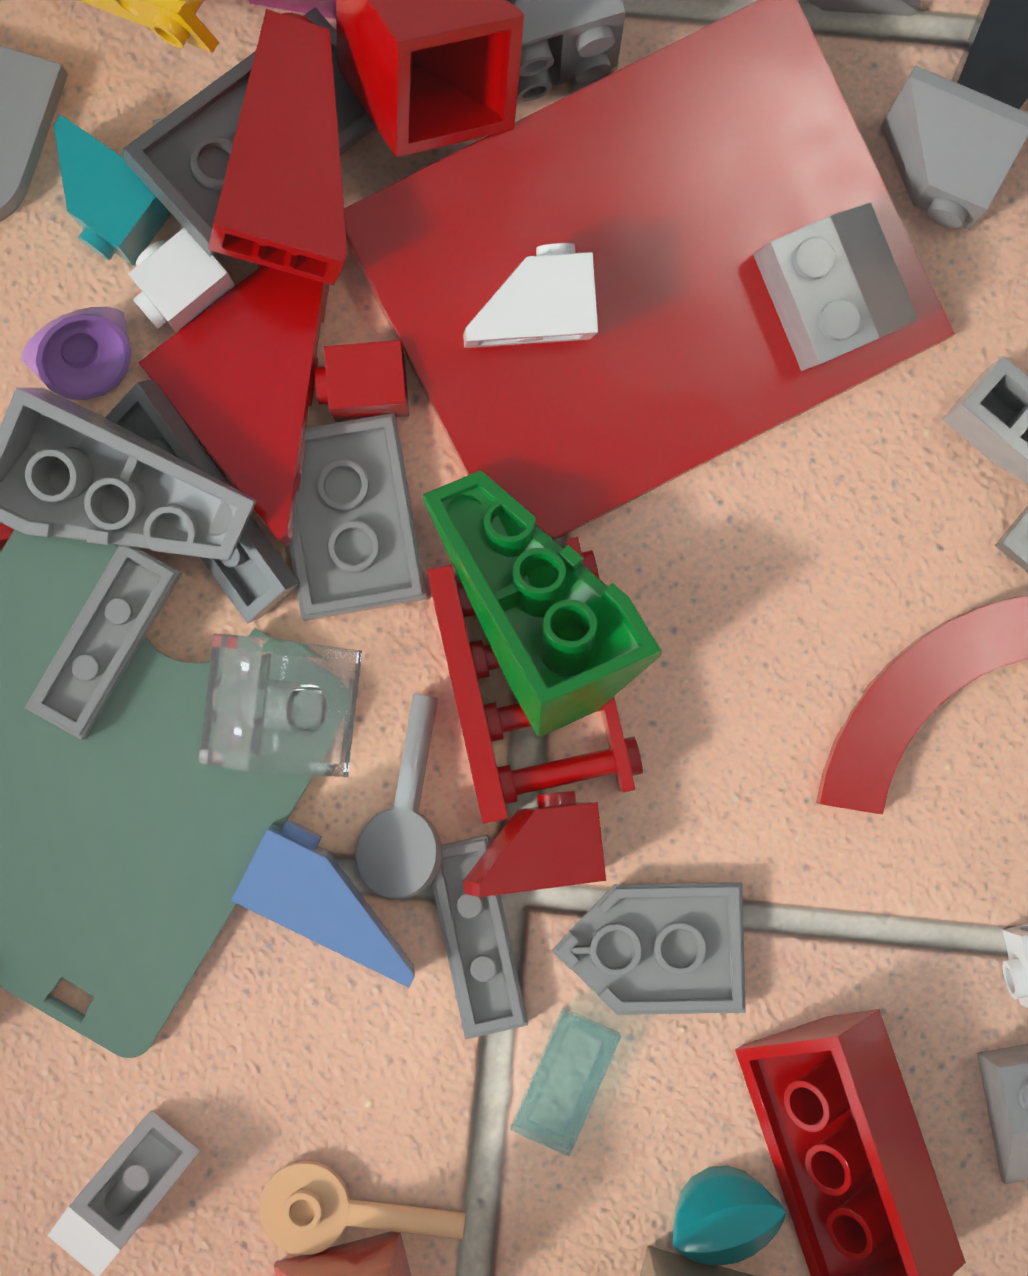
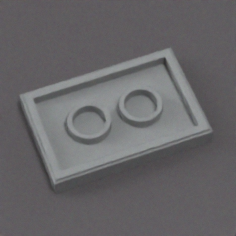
M395 413L306 428L304 436L306 448L300 489L296 491L291 525L294 528L292 541L289 542L294 576L300 583L296 588L302 620L308 621L428 600Z

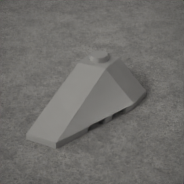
M16 388L0 426V522L26 535L54 536L85 540L88 543L117 544L148 548L158 552L230 560L257 500L109 419L45 388Z

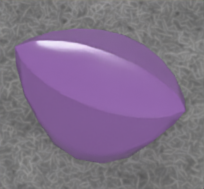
M89 307L63 314L47 323L33 335L22 351L21 360L52 392L66 399L89 400L104 396L119 385L129 369L131 348L125 314L123 311L111 307Z

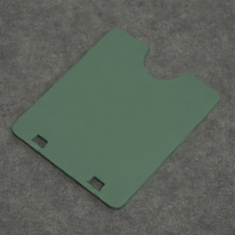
M14 530L0 552V987L110 1052L123 1058H134L144 1054L154 1043L237 905L231 899L266 830L272 823L281 828L284 827L353 712L355 697L352 688L346 681L257 628H254L244 642L230 653L211 661L199 663L182 662L165 655L146 636L87 738L80 740L24 707L119 546L116 544L88 543L85 540L54 536L26 535ZM62 978L94 996L85 1015L50 995Z

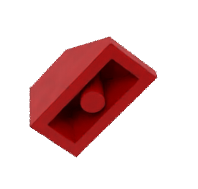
M575 791L537 795L538 807L517 809L463 880L464 894L487 897L606 881L598 802H576Z

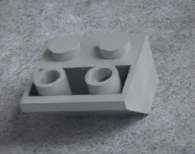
M517 0L514 4L524 14L518 101L536 100L549 93L553 86L575 79L578 83L596 81L606 76L613 67L618 66L626 14L622 0Z

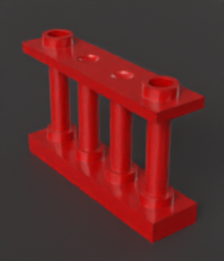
M578 537L565 539L564 547L569 545L582 556L583 565L599 578L593 550L582 552ZM452 565L427 570L482 823L486 824L508 819L506 804L518 802L517 795L615 774L620 792L636 790L633 776L643 774L641 756L635 736L624 738L615 696L598 710L601 711L609 749L511 770L510 764L497 767L492 742L503 740V733L531 727V724L519 703L497 708L496 702L483 704L478 679L490 677L489 670L501 667L490 644L483 646L482 640L469 641L464 617L473 616L476 613L460 579L456 580Z

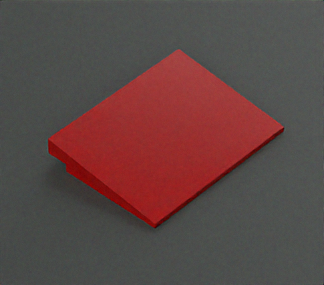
M757 0L516 121L513 130L489 135L344 208L347 241L396 339L401 340L404 354L467 476L481 470L536 518L535 524L553 540L561 538L944 342L955 334L798 0ZM871 202L918 321L820 365L801 371L753 254L770 241L830 215ZM572 243L575 244L576 253L593 252L598 333L590 340L464 348L463 334L466 327L528 256H537L536 248L538 246Z

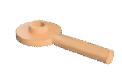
M299 1160L280 1168L264 1187L259 1204L260 1220L267 1236L282 1250L296 1255H312L328 1249L340 1238L346 1226L464 1239L465 1212L350 1199L347 1186L340 1175L331 1167L313 1160Z

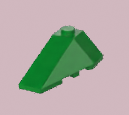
M481 470L423 494V502L504 676L538 738L598 711L660 657L662 650L631 599L613 583L608 587L583 565V557L569 545L563 548L535 524V516Z

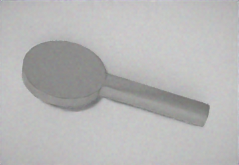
M413 694L394 807L374 816L366 824L358 839L356 847L358 872L366 886L382 897L406 899L420 894L432 883L440 867L442 847L438 832L429 819L418 813L438 700L436 697Z

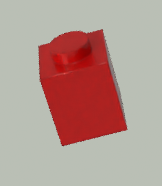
M401 340L324 346L325 366L315 367L316 395L319 405L328 404L329 411L335 422H345L395 413L396 417L410 416L405 354Z

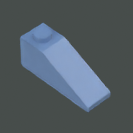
M287 820L284 828L272 823L266 830L231 901L409 988L415 977L414 964L331 853L318 846L322 836L290 820Z

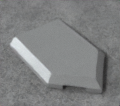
M741 882L614 884L551 950L617 1015L746 1013L743 890Z

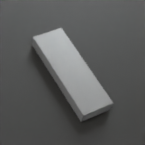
M119 545L24 708L80 740L86 739L182 573L137 547Z
M488 835L442 844L440 867L432 881L465 1039L528 1026L501 895L476 897L464 894L463 880L490 846Z

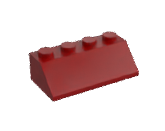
M880 1009L827 1016L743 1044L735 1049L810 1276H952L966 1263Z

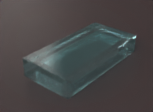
M561 1007L510 1124V1130L570 1157L622 1037L620 1032Z

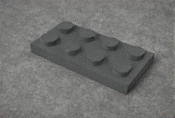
M314 7L303 16L307 17L315 25L330 29L340 155H342L373 131L376 126L337 68L336 30L318 9ZM255 52L123 148L124 162L210 257L216 253L208 250Z

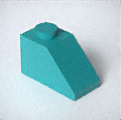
M60 115L53 124L67 212L83 230L78 239L107 261H110L116 253L134 266L140 254L148 247L171 213L124 162L123 157Z

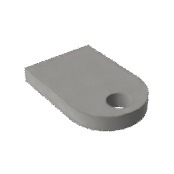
M1 45L0 222L18 208L27 194L68 76L62 64Z

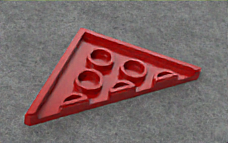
M262 265L138 363L147 375L155 380L181 418L238 490L257 500L254 510L282 545L286 546L292 541L294 528L291 525L296 491L300 489L306 448L304 436L309 406H312L315 367L318 366V357L316 355L321 323H324L329 284Z

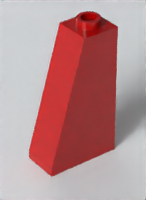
M266 9L208 250L334 286L345 263L348 249L330 29L315 25L307 17L297 13L286 12L281 14Z

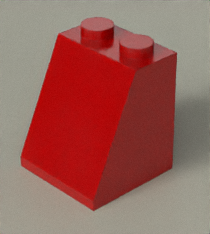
M336 0L337 68L396 158L513 130L515 128L524 14L517 6L506 0Z

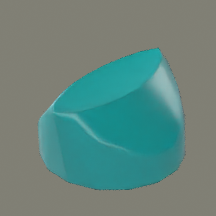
M727 1165L708 1167L692 1176L680 1191L675 1208L673 1247L678 1253L691 1261L706 1265L739 1263L754 1256L777 1235L785 1220L786 1210L763 1185L746 1171Z

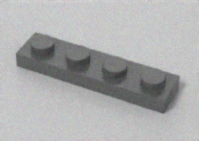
M154 379L137 382L105 417L228 484ZM250 516L230 560L200 557L247 623L263 617L300 584L252 516Z

